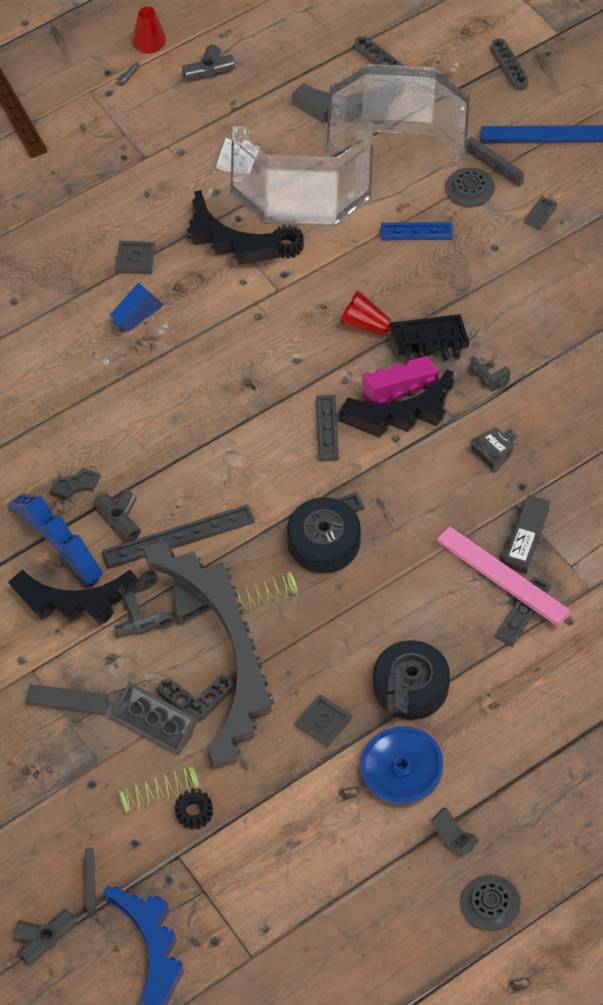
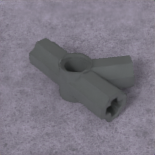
M211 44L206 47L201 62L182 66L184 79L187 80L200 76L211 79L218 72L235 69L234 59L232 55L220 57L221 49L217 45Z
M125 490L121 491L117 500L114 501L107 493L99 494L93 503L109 521L110 527L116 529L127 541H133L138 538L141 530L128 516L137 500L136 496L131 491Z
M65 908L48 924L38 925L19 920L15 927L14 939L27 943L17 951V954L27 965L31 966L47 950L55 948L58 940L77 924V920ZM47 934L52 935L48 940L42 939Z

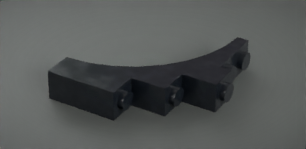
M194 191L195 199H192V203L196 212L193 213L194 219L189 220L190 228H187L189 239L192 238L194 245L209 242L211 249L214 248L216 255L232 252L233 259L236 258L238 265L281 258L276 233H245L223 225L208 211L202 191Z
M447 369L431 388L403 401L370 403L347 397L339 411V422L379 438L383 432L388 430L389 425L409 432L411 426L414 427L418 419L437 426L440 420H444L447 412L445 410V401L448 395L447 392L452 390L455 385V380H453L454 372Z
M23 569L8 581L15 592L41 620L51 615L53 610L57 608L71 623L73 620H77L82 615V612L86 610L99 626L107 622L112 614H114L111 606L117 604L122 596L128 591H132L139 582L130 569L104 585L86 590L56 589L33 579Z

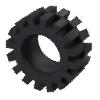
M282 225V228L279 226L277 230L273 231V233H276L279 241L281 258H284V255L287 256V259L290 258V255L294 258L296 254L299 255L300 251H303V233H301L300 229L297 230L296 226L292 228V225H288V227ZM284 239H291L294 242L291 244H284L281 241Z
M191 789V793H188V790L184 791V796L182 794L179 795V800L176 799L175 805L178 822L180 824L183 823V827L187 828L189 826L190 830H193L194 826H197V829H201L200 825L205 827L207 821H211L213 807L211 798L208 797L206 792L202 794V790L198 789V792H195V789ZM196 803L202 807V811L197 815H189L186 812L187 806Z

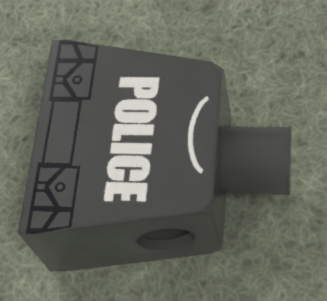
M494 427L473 438L470 442V451L495 473L513 454L514 443L512 441L517 436L511 429L502 433L498 428Z

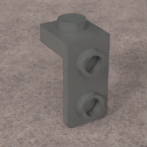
M475 356L470 358L469 368L471 372L481 379L482 384L488 387L491 392L506 386L510 382L511 371L507 366L491 375Z
M443 807L431 819V823L452 852L466 855L479 842L476 835L462 831L447 808Z

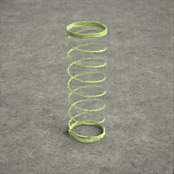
M289 571L286 573L292 591L291 593L295 595L298 593L293 575ZM273 577V580H274V583H275V586H276V591H277L278 587H277L276 582H275V579H274V577ZM255 584V587H256V590H257V594H258V599H259L260 594H259L258 589H257V586H256V584Z
M189 765L190 776L194 784L193 788L197 790L199 789L198 779L193 766ZM174 771L175 780H176V784H177V779H176L177 775H176V772ZM187 772L185 773L186 783L188 777ZM164 774L165 782H166V786H167L168 779H167L166 775ZM145 781V786H146V791H147V796H148V790H147L148 784H147V782ZM119 789L125 812L129 813V800L127 804L123 790Z

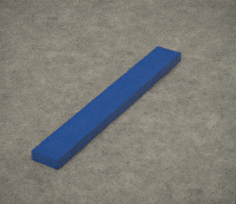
M603 125L481 126V142L601 143L603 142Z

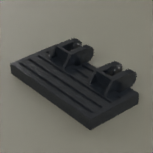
M461 314L390 322L389 325L397 356L406 354L407 361L414 359L412 352L415 351L418 358L424 357L422 346H424L426 353L441 351L444 360L449 359L448 347H452L454 357L460 358L461 353L458 342L461 348H468L470 344Z

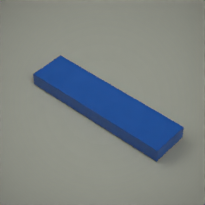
M452 222L381 223V241L453 239Z

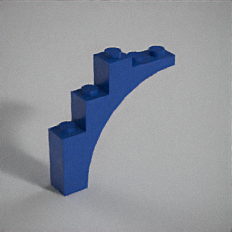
M107 885L103 892L105 901L120 909L132 920L141 932L147 945L149 972L140 1004L167 1005L184 973L183 964H181L180 960L174 957L168 958L176 943L174 931L166 926L161 927L169 912L168 903L159 896L152 897L148 895L144 902L137 895L130 896L119 887L112 888Z

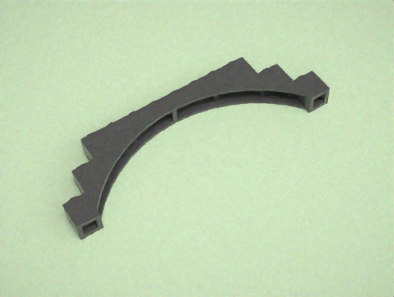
M166 540L144 546V556L149 571L155 570L168 575L196 592L216 613L231 641L237 667V686L234 702L221 732L212 744L207 745L213 770L235 764L240 753L237 744L234 743L254 738V730H257V726L253 717L270 713L274 701L272 694L267 693L266 686H268L265 675L260 673L259 669L262 668L259 657L254 655L253 651L256 650L253 639L248 637L247 633L250 630L247 621L242 619L241 615L244 614L241 603L237 604L235 597H238L235 585L231 586L229 581L232 579L229 568L225 569L223 562L203 568L201 558L196 557L195 551L175 557L172 546L168 547Z

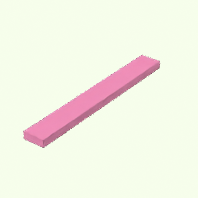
M449 526L437 538V542L557 627L570 615V609Z

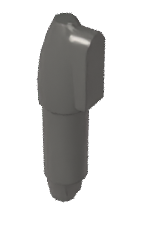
M136 62L126 73H122L116 83L119 85L125 84L140 66L139 63Z

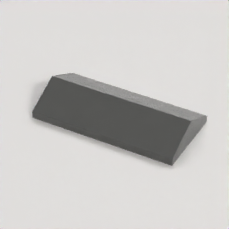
M129 681L110 718L177 755L181 753L190 740L197 722V718Z

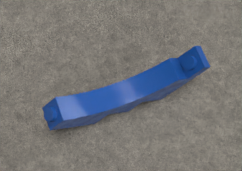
M21 494L7 504L10 511H17L23 521L36 529L57 550L81 584L93 585L100 580L99 577L104 573L79 535H72L60 515H53L41 495Z

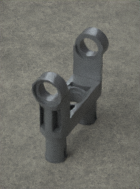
M155 571L142 573L138 578L139 582L136 587L122 596L121 600L126 601L132 618L131 621L114 626L118 638L132 632L141 633L154 627L167 628L173 625L175 620L171 612L161 611L143 618L134 595L135 593L152 588L151 586L158 582Z

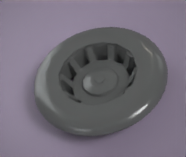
M477 168L459 169L453 172L446 181V191L449 197L456 203L465 206H477L487 202L495 190L492 177L485 171Z
M484 875L475 878L465 887L461 905L465 916L475 926L484 930H499L509 926L517 918L521 901L517 889L511 882L500 876Z

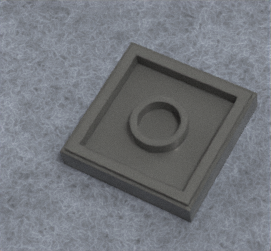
M119 241L116 273L152 274L155 242Z
M319 694L296 721L295 726L328 748L351 721L352 715Z

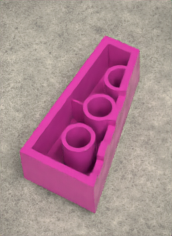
M428 356L407 361L403 366L399 365V363L392 365V368L388 370L383 368L376 369V373L373 374L365 372L362 378V395L370 403L400 401L403 397L416 394L426 387H432L438 381L439 372Z

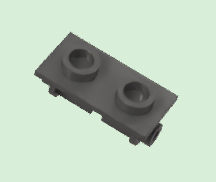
M398 668L396 672L390 673L388 677V691L394 692V694L388 695L387 709H389L390 713H397V710H400L407 714L409 678L407 674Z

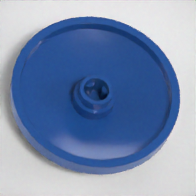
M398 726L380 732L367 744L361 758V772L367 788L377 798L391 804H412L426 798L436 789L443 775L444 763L439 745L429 734L414 727Z

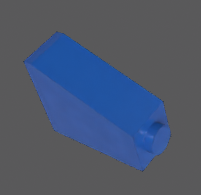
M138 282L110 314L114 319L112 323L120 330L123 327L130 331L164 304Z

